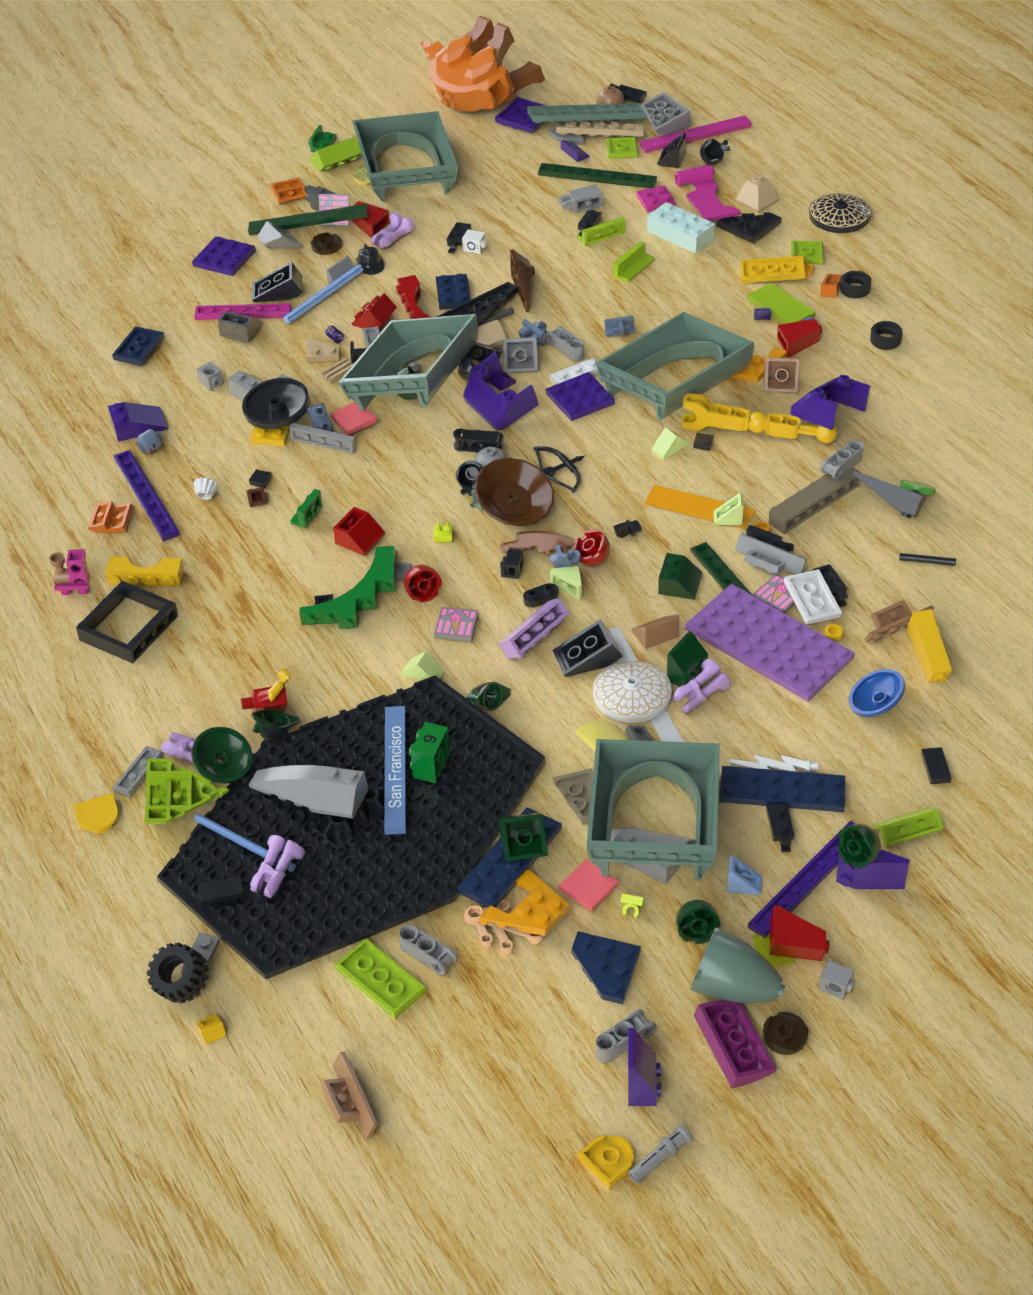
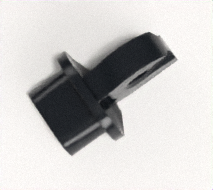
M626 520V522L613 526L614 532L619 538L629 534L633 537L635 533L642 531L641 525L637 520L631 522Z

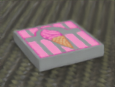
M319 194V211L350 206V194ZM350 220L320 225H350Z
M777 574L753 593V596L783 613H786L795 605L784 583V578Z
M441 607L434 631V638L471 642L479 616L478 611Z

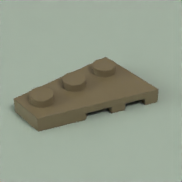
M592 768L553 777L555 785L583 825L589 824L593 782Z

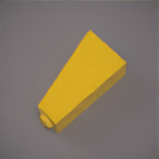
M929 609L913 612L906 628L907 636L928 681L943 682L949 678L952 668L933 611Z

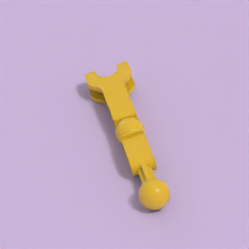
M688 393L683 397V407L694 412L685 413L681 418V426L687 430L699 431L708 426L735 431L745 430L747 432L749 428L754 433L765 431L766 435L786 439H796L799 434L816 436L824 444L832 443L838 435L835 425L834 429L831 430L820 425L817 427L801 424V420L796 416L778 413H768L766 416L760 411L751 413V410L711 403L701 394Z

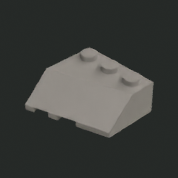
M664 92L641 104V108L658 134L667 135L679 132L691 125L690 110Z
M637 827L623 828L613 841L695 845L696 839ZM624 863L664 884L669 882L681 866Z

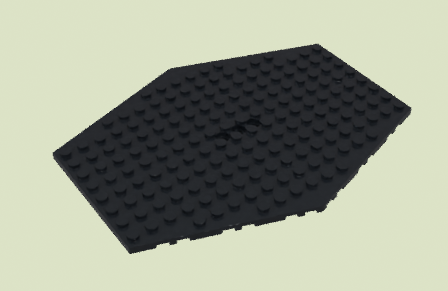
M434 675L414 683L410 688L404 690L402 688L397 689L396 693L389 696L381 695L357 704V708L349 711L341 710L336 716L330 718L325 716L300 726L296 731L290 733L286 731L280 737L272 740L269 738L263 740L258 751L252 754V763L248 772L241 779L229 783L226 787L229 789V792L221 798L218 797L213 809L204 815V817L269 850L267 842L271 835L281 836L285 839L286 843L288 840H291L305 850L306 853L302 859H292L291 863L295 864L294 871H285L286 876L272 898L264 895L267 882L264 883L260 892L251 891L250 883L252 878L258 872L265 858L200 823L190 833L191 837L188 841L180 846V851L177 855L171 858L158 874V882L264 979H269L456 901L460 895L458 887L483 859L500 833L498 818L511 816L544 765L545 756ZM405 706L406 834L385 835V707ZM425 722L448 727L450 755L436 783L413 778V771L410 769L411 756L409 755V748L412 743H415L417 732L419 729H422ZM290 765H314L363 771L369 790L354 817L347 818L314 813L306 806L302 805L299 807L288 799L284 801L275 794L268 795L250 788L249 783L257 770ZM241 876L244 897L202 906L198 885Z

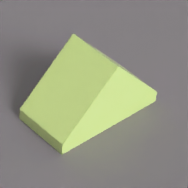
M665 428L652 447V451L662 459H665L688 446L689 441L678 433Z
M740 492L714 510V524L742 525L743 494Z
M578 566L552 568L550 570V583L557 585L559 589L578 599L582 598V583Z
M425 651L410 659L401 673L404 676L421 681L434 675L441 679L445 671Z

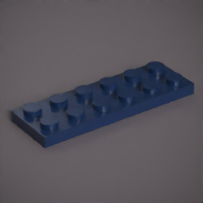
M722 766L719 802L760 806L787 803L788 808L844 812L845 776Z
M526 807L520 815L539 812ZM543 815L546 844L548 846L561 831L562 823ZM500 838L460 884L458 893L487 908L489 906L497 908L517 884V879L532 866L538 857L506 862Z

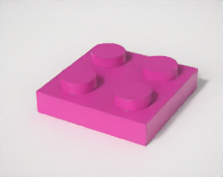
M665 185L637 191L636 197L646 212L656 210L665 202L675 206L676 201Z

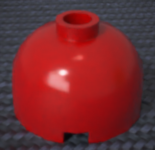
M592 529L584 533L585 536L581 539L579 537L576 540L573 550L580 552L581 560L579 562L585 566L595 567L602 564L608 558L610 543L600 530Z
M424 564L416 565L409 569L403 582L405 591L410 598L422 603L434 599L438 595L439 588L442 586V580L438 572Z

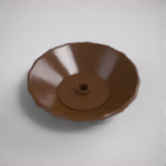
M510 457L494 460L482 467L475 479L474 492L479 505L490 517L503 524L519 527L536 524L547 517L554 505V489L550 479L539 467L526 460Z

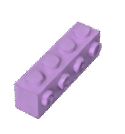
M560 598L548 601L499 642L498 645L508 659L515 657L519 659L526 654L528 648L535 646L541 637L548 635L551 632L550 629L561 624L563 618L569 614V611Z

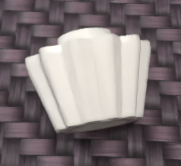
M200 477V479L196 478V481H194L195 494L203 500L211 499L219 487L214 480Z

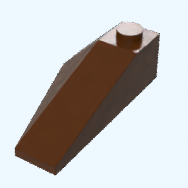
M512 249L510 250L511 278L514 285L518 286V294L525 311L529 312L533 275H535L534 266H531L527 258Z

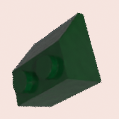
M666 553L658 580V594L695 600L702 571L686 556Z
M688 631L667 654V677L670 683L678 687L686 685L691 679L696 678L703 671L702 663L708 659V653L691 631Z
M542 813L498 818L500 838L506 862L548 856Z

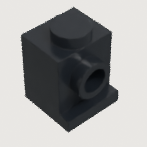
M508 549L507 556H504L500 563L501 577L520 578L523 567V551Z

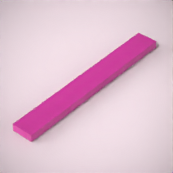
M744 115L640 141V146L645 153L663 149L684 132L686 134V143L749 128L752 122Z

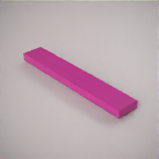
M291 303L196 306L194 317L195 320H218L224 311L254 318H284L285 315L291 312Z

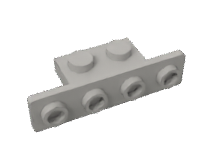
M742 533L739 535L736 551L745 554L744 561L749 562V565L764 568L770 574H777L783 570L792 574L803 573L806 563L805 558Z

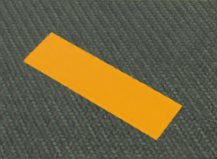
M658 485L653 486L644 502L645 505L713 522L714 510L726 503ZM743 506L742 525L730 526L746 529L755 509Z

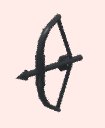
M535 446L533 449L536 452L540 469L550 480L574 493L581 482L577 467L573 463L580 462L585 456H576V458L569 460L565 454H562L557 449ZM538 451L551 452L558 456L563 463L555 467L548 466L543 469ZM567 467L574 473L576 484L572 488L551 476L555 475V471Z

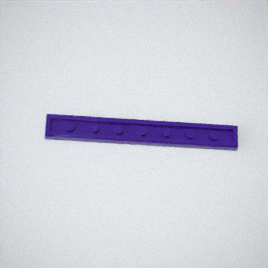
M128 450L114 455L115 462L162 541L180 536L178 529L131 451Z
M850 820L843 828L856 823ZM840 831L748 923L750 930L766 939L770 935V916L773 907L779 906L792 912L838 866L840 854L837 845L840 844V838H838Z

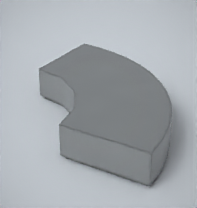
M556 128L549 129L550 136L556 141L565 140L576 145L584 144L582 135L576 136L570 133L560 135L556 133Z

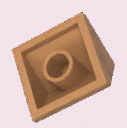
M766 358L764 392L798 393L800 359Z
M679 615L664 616L632 628V632L644 649L651 648L679 637Z

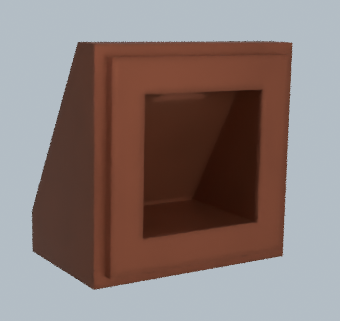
M264 487L246 490L250 507L267 504Z

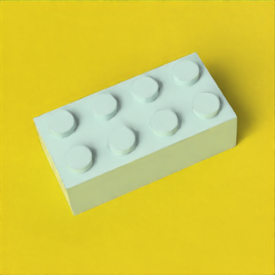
M665 202L647 216V232L697 253L715 239V223Z

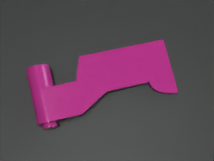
M711 165L675 171L674 178L677 186L692 184L696 188L695 191L686 194V198L704 219L712 221L741 215V212L734 207H724L715 196L718 184L713 180L715 170Z

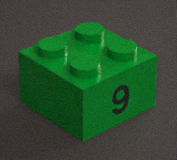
M425 722L422 729L418 730L416 741L409 748V755L411 756L410 769L413 771V778L432 783L437 782L450 755L448 727Z

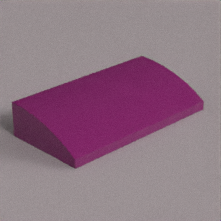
M719 1000L698 1004L694 1018L731 1089L753 1083L776 1072L777 1068L741 1003Z

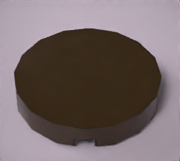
M327 232L314 236L311 241L312 251L320 255L333 254L342 245L341 239L337 234L330 235Z
M780 1012L773 1017L767 1018L763 1026L762 1037L770 1050L778 1054L791 1055L805 1047L808 1040V1028L799 1016L793 1013Z

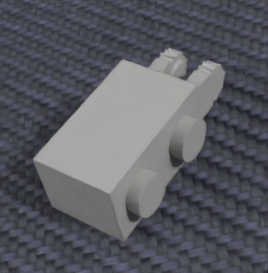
M595 184L570 190L567 195L559 197L558 202L563 210L572 209L574 213L603 207V193Z

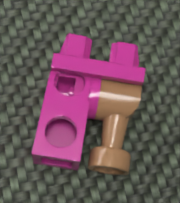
M85 549L68 550L67 568L63 566L65 563L64 554L56 552L50 555V564L55 567L53 579L55 591H60L61 595H69L72 590H78L80 595L88 594L91 575L87 567Z

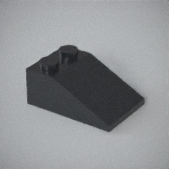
M293 262L252 283L253 302L289 300L293 297H298L302 293V274Z
M601 619L553 649V653L565 677L608 667L623 657L611 632Z

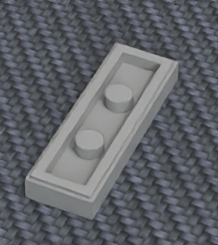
M146 746L113 786V791L131 798L146 780L147 759H162L164 757L163 752Z

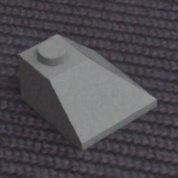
M266 221L257 236L261 240V244L267 248L269 246L275 249L303 247L288 231Z

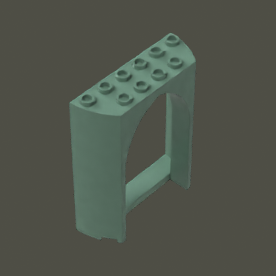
M438 111L352 120L371 186L382 202L385 201V188L440 182L444 195L449 193V189L455 183L458 165ZM400 144L415 147L425 152L432 159L434 166L380 172L376 159L385 149Z
M682 312L596 362V367L601 382H605L608 392L612 396L625 390L654 404L657 420L660 421L683 407V397L686 394L702 395L745 369L751 362L754 342ZM692 357H711L718 360V362L668 392L642 380L643 377L677 360Z
M476 314L390 321L338 382L348 399H352L359 406L358 409L360 411H364L376 395L417 393L421 406L426 407L475 344L478 334ZM436 350H444L427 373L393 375L403 365L421 355Z
M596 739L587 852L592 864H595L601 870V875L609 877L610 862L695 866L694 880L699 881L702 879V875L708 869H711L717 854L720 743ZM651 777H662L677 784L689 795L695 806V845L611 841L614 809L619 798L634 784Z

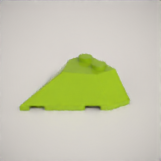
M147 759L144 824H167L228 793L229 789L223 786L220 788L203 776L185 767L182 769L174 765V762L169 759Z

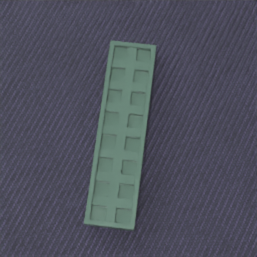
M639 103L527 106V113L535 123H542L543 121L550 123L563 121L568 123L575 120L577 122H584L585 120L597 122L599 120L613 121V119L620 121L633 119L638 121L645 119L646 116Z

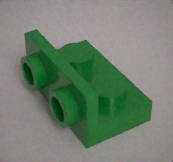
M319 125L309 138L308 144L311 152L315 153L319 149L333 145L337 140V134L323 132L322 125Z
M314 489L310 495H307L306 500L298 507L296 514L290 520L292 525L306 528L323 507L321 490Z

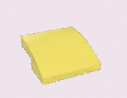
M609 719L596 720L576 729V734L594 752L596 750V739L630 740Z

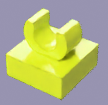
M437 522L434 525V543L452 542L453 525H450L449 522H446V525H440Z
M622 894L621 903L625 905L622 910L623 915L627 916V910L634 908V917H638L640 914L638 907L644 908L645 899L639 896Z

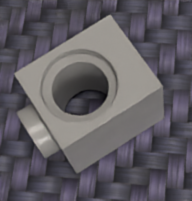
M212 362L197 368L199 382L210 391L224 384L222 371Z
M829 960L820 976L819 990L844 1000L847 992L851 993L856 981L853 980L854 970Z

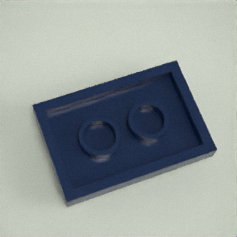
M467 274L436 276L439 310L453 309L470 300Z
M135 326L112 354L113 360L143 366L165 338L164 332Z

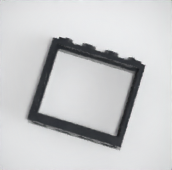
M121 581L78 624L76 630L79 641L134 663L178 617V611L175 602ZM125 598L159 611L128 644L94 630Z

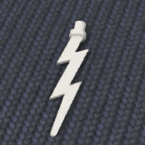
M754 755L758 763L735 759L729 760L731 765L745 768H773L797 772L795 768L806 770V772H810V770L818 771V762L802 761L781 755L784 762Z

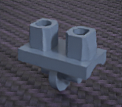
M634 316L604 320L606 337L635 333Z
M526 319L522 321L523 327L518 330L520 338H536V345L541 344L545 346L547 344V341L544 340V335L547 332L546 323L540 321L532 324Z
M324 403L307 408L314 428L334 432Z
M560 544L555 547L557 553L549 557L555 568L572 567V565H577L581 560V554L578 550H569L565 554Z

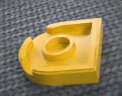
M113 793L73 805L80 828L93 834L110 830L119 818Z
M599 1136L577 1153V1158L608 1190L629 1174L628 1171L634 1165L633 1147L621 1136Z

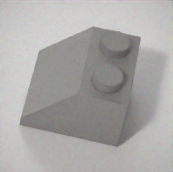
M536 338L503 339L505 373L538 371Z
M238 371L228 378L230 394L243 401L245 395L253 387L264 382L258 377L243 371Z

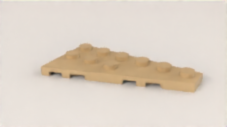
M575 120L568 123L563 121L556 122V133L560 135L570 133L576 136L588 134L589 136L603 135L604 137H610L611 135H617V137L631 136L639 138L640 136L643 137L644 128L640 125L627 123L622 126L614 121L608 124L604 123L605 120L597 122L585 120L584 122H577Z

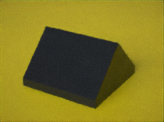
M685 132L663 148L657 162L659 166L680 167L686 153Z

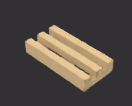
M346 357L321 371V377L332 384L347 373L353 366L352 361H348Z

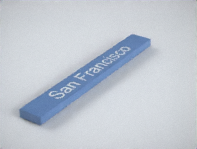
M405 706L385 707V835L406 834Z

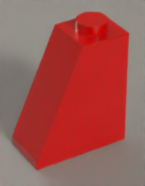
M358 201L353 206L367 204L368 216L352 219V222L372 238L390 224L389 210Z
M816 319L781 324L777 328V340L782 349L787 351V358L819 342L820 334H822V327Z
M774 906L770 916L769 955L822 961L824 954L829 952L830 941L826 940V931L779 906Z

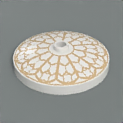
M624 661L613 664L597 676L593 685L594 702L598 709L607 717L620 722L640 723L651 720L663 713L671 701L672 688L667 675L658 667L642 661Z

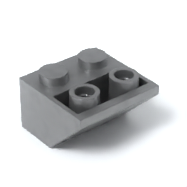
M224 311L217 320L220 336L243 342H249L263 325V321L254 317Z

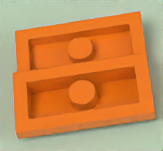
M299 177L271 183V189L279 204L305 198L307 194Z
M112 501L96 504L88 529L100 533L126 532L134 509L133 505L127 503L115 506Z

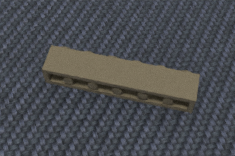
M853 467L838 480L833 479L830 474L823 475L820 479L799 490L790 498L772 507L769 511V524L783 534L789 532L859 487L860 479L853 475L854 471H859Z

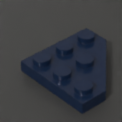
M578 931L572 946V955L578 960L583 972L589 981L593 983L602 1000L623 1005L641 952V946Z

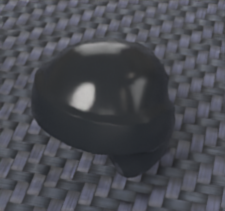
M716 139L705 141L700 148L701 159L709 165L718 164L723 160L724 151H730V147L727 146L728 141L724 140L721 144Z
M464 357L458 365V374L465 381H468L473 367L476 366L472 363L471 358Z
M466 461L456 471V479L463 488L460 490L462 495L468 493L469 496H472L474 493L475 479L483 467L477 461Z

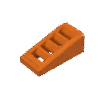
M828 273L821 284L820 295L822 297L835 298L840 288L842 275Z

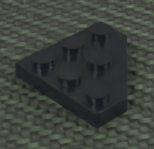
M763 212V215L743 213L742 216L719 219L717 227L754 243L778 226L782 218L770 212Z

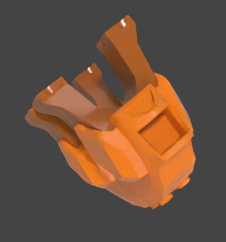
M483 16L477 18L476 25L471 31L460 38L452 40L447 48L439 41L434 43L422 41L420 43L428 59L431 61L430 77L437 93L442 99L441 102L446 107L451 106L453 110L474 112L485 109L491 111L514 99L515 92L532 83H542L545 77L540 65L530 61L524 66L508 73L506 67L503 66V58L511 44L515 42L508 26L500 23L493 26L491 19Z

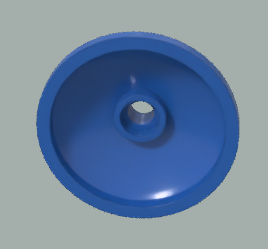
M882 669L864 676L855 684L849 695V705L853 712L859 716L874 717L882 715L895 707L901 700L905 691V681L901 674L895 670Z

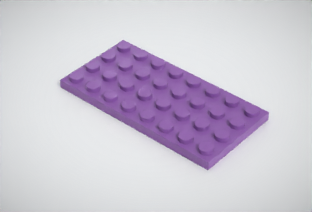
M730 584L685 624L686 631L693 632L696 637L807 702L850 663L855 655L851 650L733 584Z

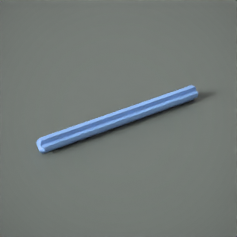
M356 265L285 315L283 318L285 323L291 324L357 277L364 270L362 266Z

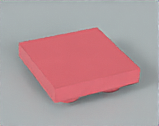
M355 402L330 413L331 419L347 435L354 434L363 428L377 423V418L367 408L364 411H360L358 409L359 406Z
M585 860L559 885V890L592 912L619 886V881L611 875L604 877L596 865Z

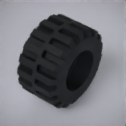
M176 942L175 945L172 943L167 944V948H159V953H154L152 956L154 960L152 962L149 961L148 964L150 970H147V976L150 977L148 983L152 985L151 989L174 1003H185L186 1000H193L194 995L199 996L201 994L200 989L206 987L204 982L209 978V975L206 974L209 971V967L205 964L207 961L202 957V954L185 944ZM184 963L185 970L182 977L172 983L171 976L174 969L179 964Z

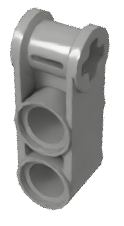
M558 326L552 332H546L545 337L549 345L555 347L573 361H580L584 358L583 341L565 330L562 326Z
M851 440L832 456L826 458L821 465L820 471L828 473L833 479L838 480L843 474L862 461L863 442Z
M404 925L399 930L401 950L425 964L437 974L445 975L446 969L458 960L454 950L438 942L414 925Z
M638 1009L634 1011L630 1016L596 1038V1058L602 1063L612 1062L628 1051V1028H634L645 1040L655 1032L656 1024L650 1022L644 1016L643 1010Z

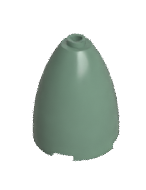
M715 927L690 990L708 997L730 1002L763 1003L774 1001L776 997L781 998L785 985L781 984L783 979L775 968L759 952L734 935Z

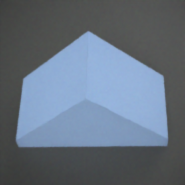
M734 855L730 856L727 892L761 894L762 876Z

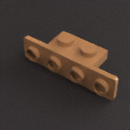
M904 600L877 611L870 616L877 629L868 634L865 638L866 642L871 640L876 642L887 633L892 635L903 626L907 628L912 612ZM931 605L919 611L932 609L933 611L934 606Z
M340 1052L333 1065L338 1079L324 1080L321 1088L336 1122L358 1121L365 1138H371L378 1125L377 1117L373 1114L369 1100L365 1096L360 1081L352 1068L351 1061L345 1052Z

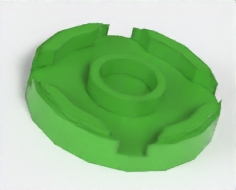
M905 479L900 481L901 488L923 495L932 496L936 491L935 487Z

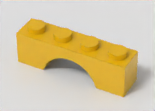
M110 556L105 573L108 585H118L121 581L138 586L180 587L184 575L182 558H163L156 565L137 567L130 563L128 557Z

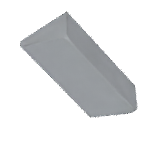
M348 255L326 270L329 284L355 267Z

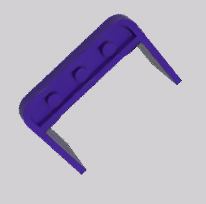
M496 352L473 367L463 392L465 402L495 430H503L537 407L539 403L532 385L518 394L513 390H506L498 394L487 384L503 373Z
M840 375L813 389L791 406L790 414L832 430L834 429L838 403L863 412L866 411L870 385L850 379L847 375Z

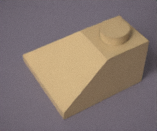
M758 174L746 180L736 198L737 203L756 213H760L779 201L769 180Z

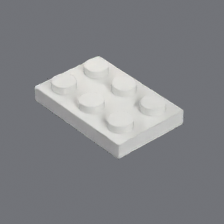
M819 569L784 578V583L806 625L841 617L842 612Z

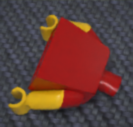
M284 668L277 674L281 680L279 682L276 681L273 686L254 689L251 697L241 698L242 710L253 709V712L270 709L285 712L288 704L285 683L291 679L288 670Z

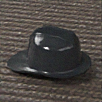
M364 244V248L358 252L357 264L362 266L364 269L363 273L375 275L380 273L384 269V262L375 247H368L367 244Z

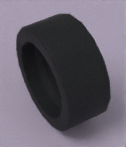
M849 271L842 275L840 291L843 295L849 298H862L869 294L871 277L862 271ZM851 283H857V284H861V286H854V285H850V284H851Z
M881 321L872 326L870 342L876 348L891 350L901 344L902 328L900 325L891 321ZM879 334H890V335H893V336H892V337H883V336H880Z

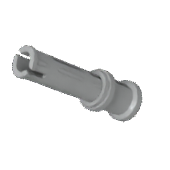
M677 1125L672 1134L660 1140V1145L628 1171L631 1180L639 1184L643 1178L657 1168L665 1159L676 1156L678 1154L677 1151L683 1145L692 1142L689 1132L683 1126Z

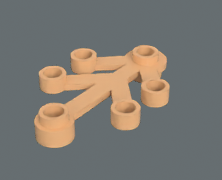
M502 900L497 909L510 914L509 902ZM472 905L466 910L464 919L467 924L476 927L480 935L481 946L490 948L493 945V936L487 932L484 924H481L479 921V916L487 908L482 909L478 905ZM488 922L487 924L492 926L500 942V951L506 955L513 952V942L508 939L505 931L527 937V940L532 944H538L544 938L542 935L518 931L516 927L507 926L506 928H500L495 923Z

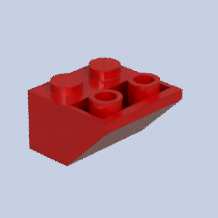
M385 293L381 296L376 295L371 300V303L368 301L362 306L363 311L360 310L354 316L355 320L351 324L362 329L376 326L379 328L396 310L397 306Z
M353 507L333 527L335 544L363 556L385 535V531L370 513L357 507Z

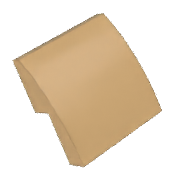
M498 320L478 327L476 342L495 347L503 345V339H507Z

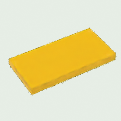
M804 256L740 260L742 283L806 279Z

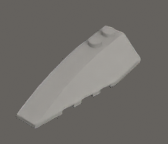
M290 765L257 770L249 783L250 788L268 795L275 794L284 801L288 799L299 807L302 805L306 806L314 813L347 818L354 817L369 790L363 771L314 765Z

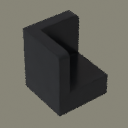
M350 341V356L352 364L355 363L367 349H355L354 341Z

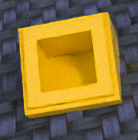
M217 1014L196 1022L206 1044L226 1036L223 1023Z

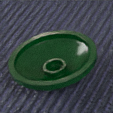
M213 727L203 731L196 738L192 746L191 757L196 770L204 778L215 783L226 784L241 779L248 772L252 763V750L246 738L239 732L227 727ZM216 759L222 760V763L217 762Z

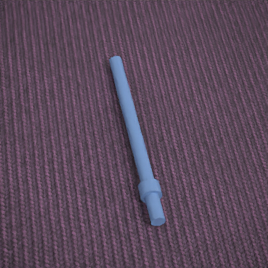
M196 814L194 817V821L266 858L267 849L201 814ZM281 854L277 856L273 864L274 866H277L281 858ZM290 862L286 870L292 872L295 869V864Z

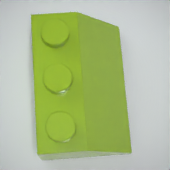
M352 137L317 150L309 160L319 171H329L335 165L342 166L346 164V161H356L362 153L356 137Z

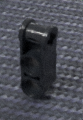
M475 342L465 357L482 362L496 352L500 361L501 353L504 350Z
M459 428L453 432V437L455 438L453 446L456 451L478 453L486 447H497L502 450L504 436L498 431Z

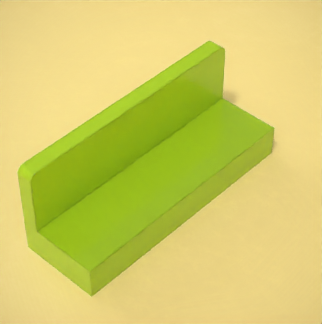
M620 217L582 230V236L577 234V238L584 246L623 234L625 233V219Z
M638 242L613 263V277L630 282L655 261V257L645 253V242Z
M930 807L873 824L874 829L880 830L883 845L886 847L944 829L939 809Z

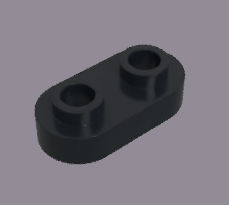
M547 583L529 589L523 594V602L528 607L543 605L559 597V588L555 584Z

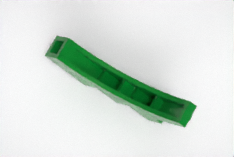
M394 546L376 547L374 559L368 572L361 581L343 595L321 604L300 607L301 624L338 623L339 629L358 628V610H376L377 592L395 591L396 556Z

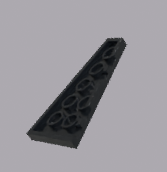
M506 282L436 317L476 314L479 325L517 294L518 286Z

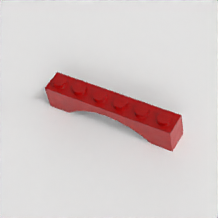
M416 275L398 278L396 292L397 295H400V300L404 304L406 313H409V319L430 318L417 306V302L421 297V291Z

